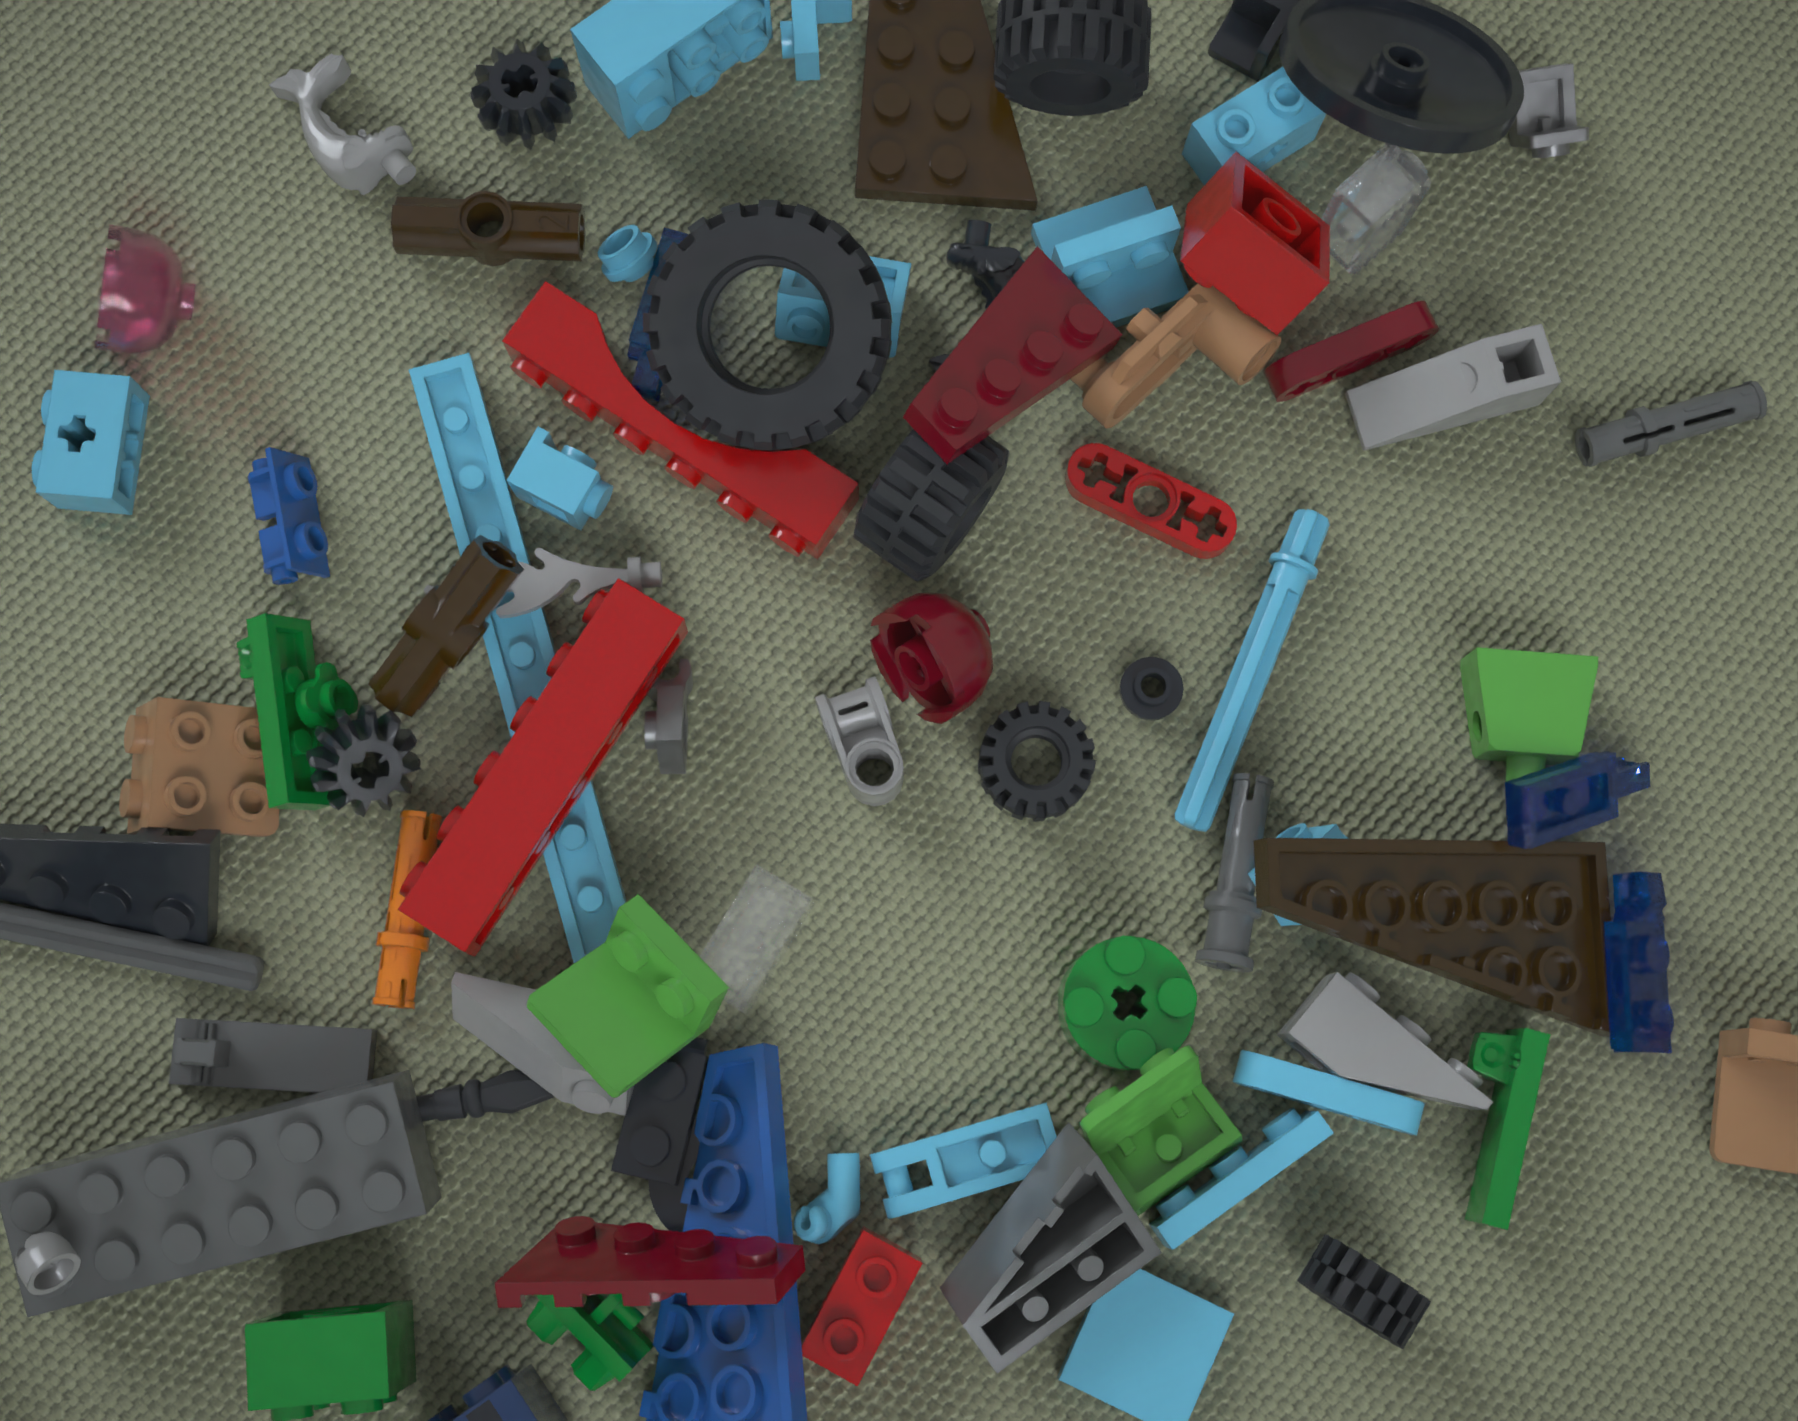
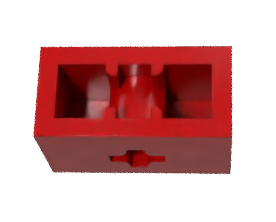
M863 1226L801 1342L802 1356L858 1387L923 1264L922 1259Z

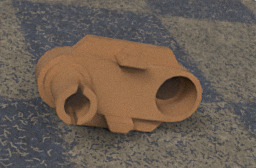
M1197 284L1161 318L1149 308H1143L1126 328L1137 339L1130 348L1116 361L1110 363L1101 357L1070 380L1083 391L1082 407L1107 429L1122 421L1149 394L1167 380L1197 349L1235 383L1244 385L1267 365L1276 353L1282 340L1279 335L1274 334L1254 317L1240 311L1232 300L1215 287L1206 288Z

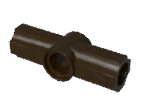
M480 191L471 194L465 199L397 196L395 204L392 205L391 229L393 248L397 254L473 257L481 264L492 267L504 265L513 259L582 262L586 235L585 211L582 204L506 201L505 198L497 193ZM497 221L503 223L499 232L493 236L481 237L476 235L481 225L487 222Z
M482 535L475 538L465 548L460 559L452 566L450 573L441 585H435L409 615L402 626V631L405 634L368 683L373 689L375 699L392 712H400L410 717H413L426 704L440 686V682L450 668L454 670L484 635L490 625L486 620L524 571L515 553L501 542L487 539Z

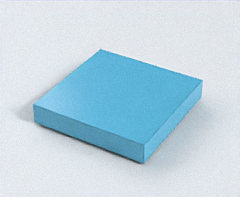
M1140 1268L1088 1306L1057 1378L1142 1421H1188L1234 1313Z

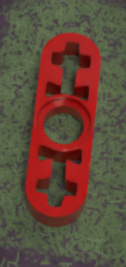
M1089 443L1083 445L1072 454L1065 472V484L1074 499L1193 557L1210 559L1219 556L1227 549L1236 534V516L1227 503L1105 444ZM1094 461L1100 462L1105 465L1103 476L1117 484H1120L1123 473L1132 476L1126 485L1121 503L1111 499L1117 489L1116 486L1099 480L1094 488L1088 487L1083 483L1085 473L1078 469V467L1090 468ZM1143 486H1155L1165 494L1168 502L1167 510L1159 516H1145L1135 508L1133 493ZM1180 499L1189 503L1183 514L1184 516L1201 522L1206 514L1216 518L1215 529L1222 533V537L1213 534L1207 542L1201 541L1196 537L1198 527L1181 518L1177 530L1167 526L1178 510Z

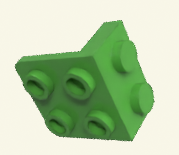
M1190 1045L1181 1048L1177 1052H1174L1172 1048H1167L1155 1054L1141 1067L1140 1074L1142 1076L1121 1091L1116 1086L1111 1087L1091 1100L1085 1108L1087 1115L1080 1122L1085 1141L1098 1155L1137 1216L1243 1142L1242 1134L1202 1083L1199 1058Z

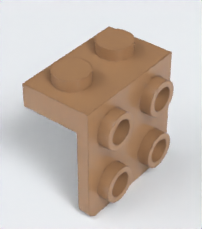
M156 697L137 707L136 715L129 716L124 733V748L126 753L133 754L131 779L124 780L119 799L120 815L123 818H128L127 834L136 835L141 827L168 828V831L197 832L198 829L221 830V834L267 837L277 831L280 809L269 808L257 708Z
M1750 1018L1749 1028L1720 1031L1709 1146L1710 1154L1717 1162L1798 1175V1035L1791 1034L1792 1023L1774 1019Z

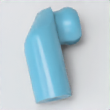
M859 1153L827 1154L828 1188L807 1206H802L798 1209L794 1216V1230L802 1240L815 1244L831 1241L859 1215Z

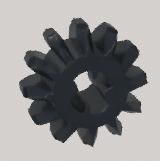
M516 39L514 43L513 53L508 55L493 47L490 55L494 66L476 65L475 76L479 85L472 87L470 93L474 107L480 109L478 118L482 127L487 131L496 130L499 141L504 143L505 146L509 145L520 135L523 145L531 150L535 143V135L540 133L545 138L555 142L557 131L554 123L571 124L573 113L568 104L575 102L577 98L575 84L568 79L570 73L566 62L561 57L551 59L549 48L545 47L542 42L530 53H527L524 43L519 39Z
M363 703L358 711L357 719L351 720L345 710L337 709L335 720L339 726L334 731L328 727L316 726L314 734L323 746L307 750L306 760L309 765L317 769L310 777L317 792L328 791L327 800L330 806L337 810L351 802L354 812L362 817H365L371 801L377 800L383 810L391 811L393 804L388 794L393 790L411 794L412 784L404 774L421 769L420 759L415 753L410 752L417 743L415 735L410 729H400L401 720L392 711L388 710L377 718L376 711L372 705ZM373 752L375 756L365 758V753ZM363 762V765L360 768H355L353 765Z

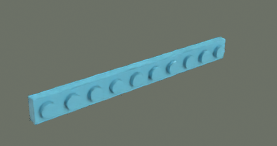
M470 353L409 369L460 556L475 538L482 535L487 539L501 542L516 554L518 561L531 565L475 364ZM507 592L486 620L490 625L484 633L483 639L512 738L515 732L510 729V724L520 706L530 696L538 699L551 680V677L546 675V671L556 654V650L543 607L517 617L502 619L497 615L496 609L514 598L513 592ZM592 780L543 853L573 963H576L606 941L618 908L627 902Z

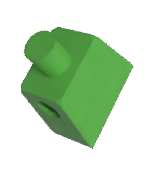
M1477 647L1460 660V672L1472 754L1478 760L1506 762L1505 796L1524 799L1545 797L1546 765H1564L1579 757L1598 669V656Z

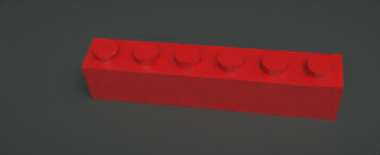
M620 578L616 580L609 592L600 589L592 598L582 617V622L586 623L587 626L574 645L566 642L556 652L546 671V675L551 677V680L538 699L530 696L520 706L510 724V729L515 734L501 754L494 750L481 764L473 781L479 788L465 809L457 805L448 814L437 833V839L442 841L441 845L428 864L420 861L413 867L400 888L399 894L405 897L397 910L471 956L475 957L688 633L684 618Z

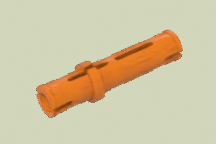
M403 810L400 813L401 824L385 930L377 932L376 945L382 947L375 997L372 999L373 1005H389L388 1007L415 1009L416 1003L414 999L421 952H428L430 938L424 936V926L397 910L405 897L399 894V891L413 867L420 861L428 864L435 854L438 843L437 833L443 820L441 815L432 813L429 817H426L427 812Z

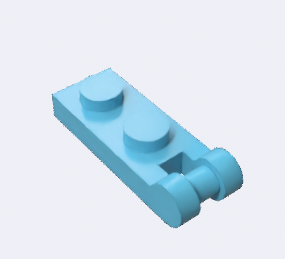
M1041 1103L870 1154L875 1174L882 1173L888 1198L883 1199L887 1218L900 1217L1024 1180L1057 1137L1047 1103ZM926 1160L932 1185L914 1190L907 1165Z

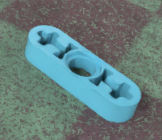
M1245 1050L1240 1051L1232 1081L1251 1089L1415 1136L1418 1133L1425 1103L1409 1097Z

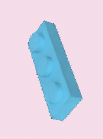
M1293 1107L1283 1112L1262 1128V1132L1267 1137L1262 1143L1248 1153L1244 1151L1242 1146H1238L1215 1161L1209 1167L1214 1177L1193 1192L1190 1186L1185 1184L1161 1200L1155 1206L1161 1216L1149 1223L1163 1246L1171 1250L1175 1249L1331 1136L1334 1132L1319 1111H1304L1299 1115Z

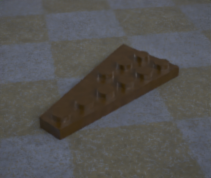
M869 0L855 198L1036 211L1038 200L1009 100L1005 98V94L997 90L995 80H993L995 49L981 0Z
M1263 838L1253 840L1256 904L1258 909L1599 1036H1619L1605 842Z

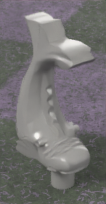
M329 54L307 73L299 69H289L285 76L277 78L269 84L277 98L299 104L301 124L307 145L323 171L340 187L348 190H358L361 195H365L373 190L379 181L388 174L399 185L408 183L415 176L416 168L408 159V156L413 151V146L403 127L399 125L390 126L384 131L381 130L379 133H374V135L367 134L364 129H360L358 135H347L345 130L339 129L338 125L331 121L330 116L321 111L322 103L325 99L344 84L351 74V69L343 54Z

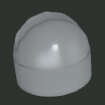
M44 1231L33 1234L26 1239L25 1247L20 1248L17 1252L15 1264L18 1276L27 1290L33 1295H43L53 1292L69 1282L77 1273L81 1260L69 1241L60 1234Z

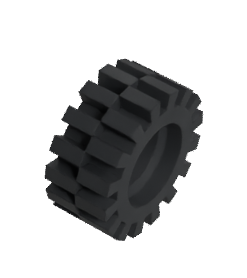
M1027 701L1017 704L1016 709L1010 712L1005 710L998 716L995 723L989 726L979 751L978 774H981L983 781L981 785L986 795H991L994 799L993 804L1001 811L1004 808L1013 813L1011 817L1020 820L1023 817L1033 818V822L1044 821L1051 816L1056 818L1064 814L1081 799L1090 785L1092 774L1095 771L1096 760H1093L1095 746L1093 739H1088L1085 734L1087 727L1080 719L1077 722L1069 716L1071 711L1061 706L1060 710L1051 708V702L1039 701L1038 705L1029 706ZM1030 738H1040L1050 742L1057 749L1060 755L1061 767L1059 774L1054 780L1047 784L1036 786L1027 784L1018 778L1012 768L1011 757L1015 747L1022 741Z
M1324 1235L1297 1279L1300 1284L1318 1295L1321 1299L1401 1349H1404L1431 1304L1428 1298L1420 1294L1412 1286L1404 1283L1400 1278L1380 1267L1379 1264L1371 1259H1367L1351 1247L1349 1248L1329 1235Z

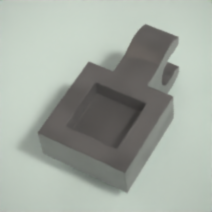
M680 659V671L675 678L671 680L658 678L648 693V696L657 702V711L645 712L646 749H657L660 774H686L688 738L687 700L693 687L691 665L688 659Z

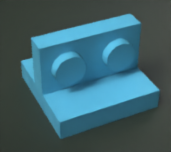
M1147 186L1032 224L1031 235L1036 247L1038 246L1062 273L1074 283L1116 328L1129 324L1143 308H1149L1155 314L1170 310L1189 292L1173 253L1181 226L1172 205L1156 210Z

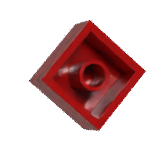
M1235 152L1187 204L1180 261L1194 281L1206 288L1215 287L1232 300L1240 311L1254 317L1274 334L1278 335L1330 283V225L1238 152Z

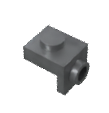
M1564 63L1518 70L1523 81L1524 99L1509 130L1510 146L1532 149V158H1548L1569 154V143L1589 140V127L1577 126L1574 64Z

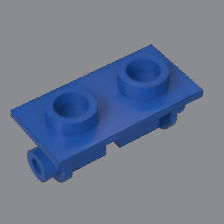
M268 447L265 449L267 458L253 461V471L248 474L256 519L266 521L276 517L277 525L258 531L264 561V573L272 576V582L275 585H285L298 581L297 572L323 578L330 577L326 555L328 541L321 527L316 499L317 480L311 469L310 460L307 457Z

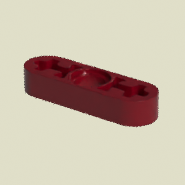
M1417 301L1290 353L1268 366L1263 374L1276 401H1287L1408 351L1432 338L1439 331V327L1426 301Z

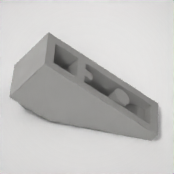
M455 972L451 982L453 1020L561 1102L574 1104L577 1108L588 1113L602 1114L610 1112L626 1116L634 1085L617 1098L609 1096L527 1008L526 1003L529 995L536 991L535 989Z

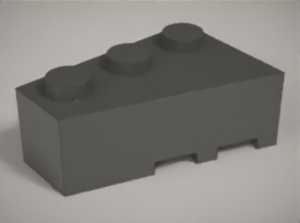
M1068 1122L940 1286V1290L963 1327L996 1373H999L1162 1252L1098 1155Z

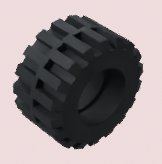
M1000 0L997 11L993 77L995 87L999 92L1005 94V98L1014 103L1021 104L1022 107L1048 114L1065 116L1106 113L1128 106L1130 102L1137 101L1143 96V91L1147 90L1149 83L1152 13L1151 8L1148 7V1Z
M913 429L886 463L864 499L856 518L854 538L917 583L928 578L952 555L987 506L1005 474L1009 450L987 436L956 459L946 464Z

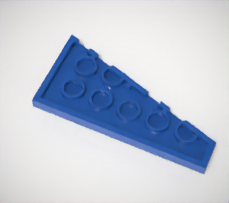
M760 1043L710 1054L694 1134L700 1141L693 1179L685 1178L680 1202L688 1204L683 1232L692 1229H705L713 1232L714 1236L741 1239L752 1236H768L777 1243L794 1244L778 1046ZM797 1281L778 1304L688 1305L686 1293H675L673 1296L661 1301L653 1345L659 1353L652 1390L643 1391L639 1416L646 1418V1421H808Z

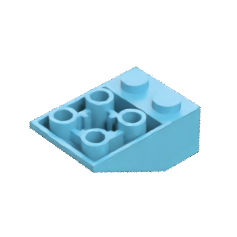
M611 0L570 29L585 85L628 139L641 130L650 131L661 125L668 118L673 107L690 95L698 97L708 92L718 82L723 72L739 61L746 63L755 59L765 50L769 40L773 38L770 0Z

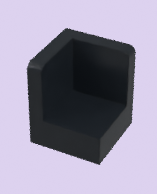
M1233 0L1228 15L1210 43L1208 49L1209 56L1258 82L1279 47L1281 35L1293 7L1300 0Z

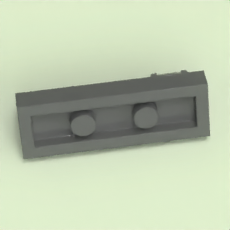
M176 1018L169 1084L321 1093L372 1080L378 1030Z

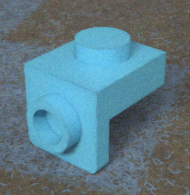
M791 0L792 20L780 21L782 58H795L796 81L820 80L817 24L852 21V0Z

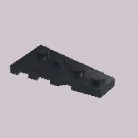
M0 824V900L105 925L209 946L217 935L221 830L198 829L194 836H169L168 828L141 827L136 835L107 834L105 826H79L74 833L51 832L47 825Z

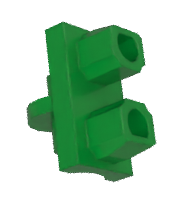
M622 1294L586 1295L587 1301L583 1307H555L553 1295H535L539 1301L526 1321L527 1326L542 1342L553 1345L569 1330L586 1347L571 1366L574 1375L590 1391L597 1390L614 1377L620 1382L654 1347L653 1342L636 1326L645 1316L635 1306H623Z

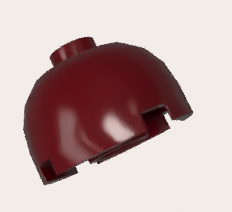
M934 592L917 593L899 601L872 619L871 626L879 625V635L872 638L870 643L880 673L893 693L902 702L907 700L909 693H911L915 700L925 707L924 710L916 715L925 721L942 724L967 709L983 694L993 671V655L988 624L976 610L970 609L965 604L946 594Z

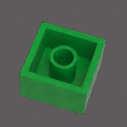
M413 1300L283 1311L245 1324L248 1411L271 1409V1421H288L314 1416V1410L330 1407V1403H340L341 1414L344 1415L380 1411L384 1409V1403L397 1401V1393L417 1381Z

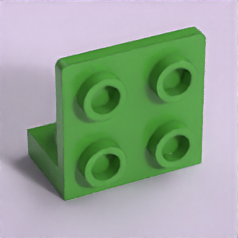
M637 894L618 908L606 941L531 993L526 1006L608 1095L617 1098L711 1026L729 987L656 911Z

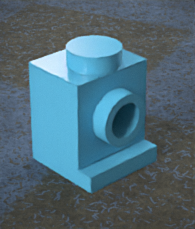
M539 426L536 428L507 478V482L517 498L582 531L590 516L597 519L602 514L613 491V485L603 481L599 472L594 470L597 463L591 457L568 445H564L561 452L558 451L550 433Z

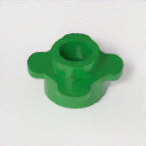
M325 662L316 666L315 678L304 680L299 684L295 693V706L298 716L307 727L316 730V726H323L334 731L339 726L335 720L336 710L343 709L348 715L355 713L358 709V698L349 683L339 679L336 667L332 663Z

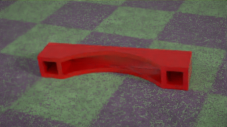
M546 281L502 340L513 361L510 365L511 370L524 381L538 389H541L545 383L549 384L564 394L561 399L562 403L576 415L588 422H592L598 416L616 428L612 433L613 436L624 446L642 456L647 450L652 451L667 461L664 469L676 480L692 489H695L701 483L719 495L716 503L723 510L744 523H747L751 517L771 529L768 537L779 547L794 556L799 557L804 550L818 560L859 500L858 482L806 449L777 452L739 449L704 439L670 421L645 401L623 375L609 350L597 314Z

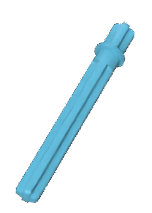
M1298 509L1294 513L1280 551L1270 555L1269 563L1273 566L1174 814L1175 820L1189 829L1202 832L1210 829L1307 581L1317 577L1318 569L1314 564L1330 523L1328 518L1316 511Z

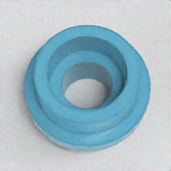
M627 225L618 229L601 244L598 250V257L603 262L601 267L603 274L612 282L622 280L633 282L638 280L654 264L653 256L658 246L656 240L650 233L641 232L636 225Z

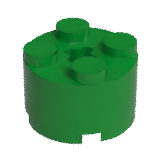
M1125 935L1102 941L1080 955L1064 974L1058 994L1059 1020L1064 1036L1070 1046L1088 1062L1101 1068L1118 1071L1141 1069L1151 1057L1167 1048H1172L1176 1052L1184 1043L1192 1028L1197 1004V993L1188 971L1170 950L1155 941ZM1132 990L1137 995L1134 1006L1139 1010V1014L1137 1017L1128 1015L1118 1019L1113 1014L1118 1003L1111 995L1113 991L1122 994Z

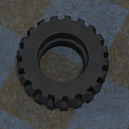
M759 199L758 204L743 206L738 202L722 207V213L709 220L705 217L700 218L688 227L690 234L679 244L673 242L662 256L666 260L663 269L658 277L652 275L647 294L652 295L649 313H643V333L649 334L651 350L647 351L646 354L651 370L657 371L663 383L660 389L671 404L677 405L686 414L685 419L699 430H705L718 437L717 440L733 446L754 448V450H778L799 447L833 434L835 430L849 423L862 410L861 408L870 396L874 395L882 380L881 376L890 356L892 345L891 323H893L891 306L884 282L875 264L864 248L845 228L836 221H831L818 214L816 210L800 204L792 206L781 204L779 200ZM766 266L787 268L807 278L821 294L830 320L828 344L818 365L800 381L785 387L772 389L755 387L733 376L719 360L712 344L710 330L714 305L727 284L748 270Z

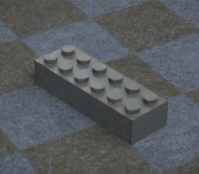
M410 1070L26 1168L0 1181V1211L27 1317L425 1215L442 1198ZM44 1231L60 1234L69 1241L80 1257V1267L74 1277L59 1289L48 1294L33 1295L27 1290L18 1276L15 1264L17 1252L20 1248L25 1247L26 1239L33 1234Z

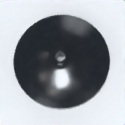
M1300 0L1293 7L1287 19L1279 43L1281 62L1290 80L1321 111L1363 135L1410 150L1457 154L1489 147L1500 141L1508 133L1524 99V86L1520 72L1501 46L1466 19L1426 0Z

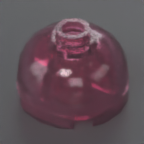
M109 224L107 239L118 240L121 243L120 251L106 249L97 327L110 329V336L96 334L95 350L119 354H143L159 349L172 339L178 319L191 321L196 284L183 282L181 259L172 246L158 236L134 228Z

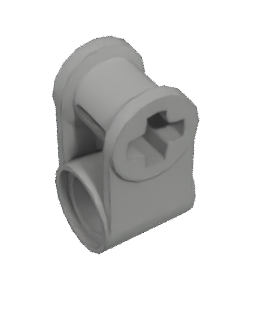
M876 677L866 679L864 687L832 698H828L825 694L814 697L832 750L836 751L852 795L861 803L870 806L885 805L894 800L901 791L904 780L903 760L892 731L891 717ZM869 759H880L890 765L893 774L888 782L880 786H870L860 781L857 776L858 768Z

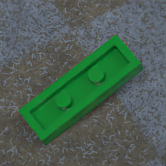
M268 613L246 619L248 637L238 641L236 645L239 655L240 677L254 681L268 806L275 809L317 810L329 807L330 804L327 800L328 791L317 792L310 777L317 769L311 767L306 760L307 750L323 745L314 734L315 729L307 727L301 721L295 706V693L299 684L304 680L315 678L316 662L311 621Z
M1525 1027L1507 1029L1506 1034L1477 1032L1474 1034L1467 1066L1477 1075L1495 1082L1491 1098L1493 1103L1489 1107L1465 1220L1504 1230L1509 1228L1551 1034Z

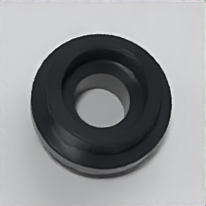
M1144 657L1133 662L1122 675L1119 686L1120 697L1125 708L1134 716L1149 721L1160 720L1173 713L1182 700L1184 690L1182 677L1178 670L1170 662L1158 657ZM1148 677L1158 679L1163 685V694L1157 698L1146 696L1141 689V681Z

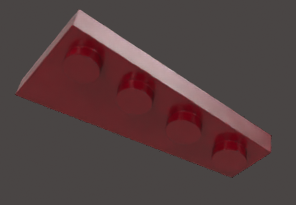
M1037 246L913 399L903 418L939 457L948 464L1113 350L1123 334Z
M574 1216L558 1222L554 1229L494 1284L498 1308H522L526 1301L525 1295H553L555 1307H583L587 1301L586 1295L622 1294L623 1306H651L652 1302L665 1300L675 1293H686L688 1305L778 1304L806 1269L803 1245L777 1243L768 1236H752L741 1239L714 1236L713 1232L705 1229L678 1232L654 1229L652 1225L643 1222L615 1225L597 1223L587 1216Z

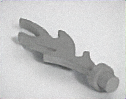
M537 548L535 555L545 564V567L542 570H538L529 564L518 561L524 568V571L508 591L514 593V598L498 607L496 613L500 618L504 619L538 610L556 599L573 582L580 583V588L573 595V601L576 605H581L600 589L612 588L618 578L644 593V588L663 586L661 562L642 563L641 557H628L627 569L595 567L572 562L542 548ZM426 586L424 588L425 594H427L434 586Z

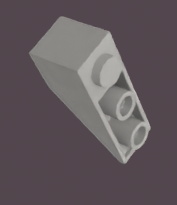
M1538 324L1480 339L1346 391L1345 395L1362 449L1365 451L1538 406L1561 383L1543 326Z
M1338 972L1324 976L1277 1034L1320 1072L1378 1089L1466 1109L1487 1110L1493 1103L1491 1099L1478 1089L1483 1081L1473 1070L1452 1057L1446 1063L1427 1047L1432 1039L1420 1026L1403 1015H1399L1396 1020L1376 1004L1380 999L1378 992L1366 981L1350 972L1345 978Z

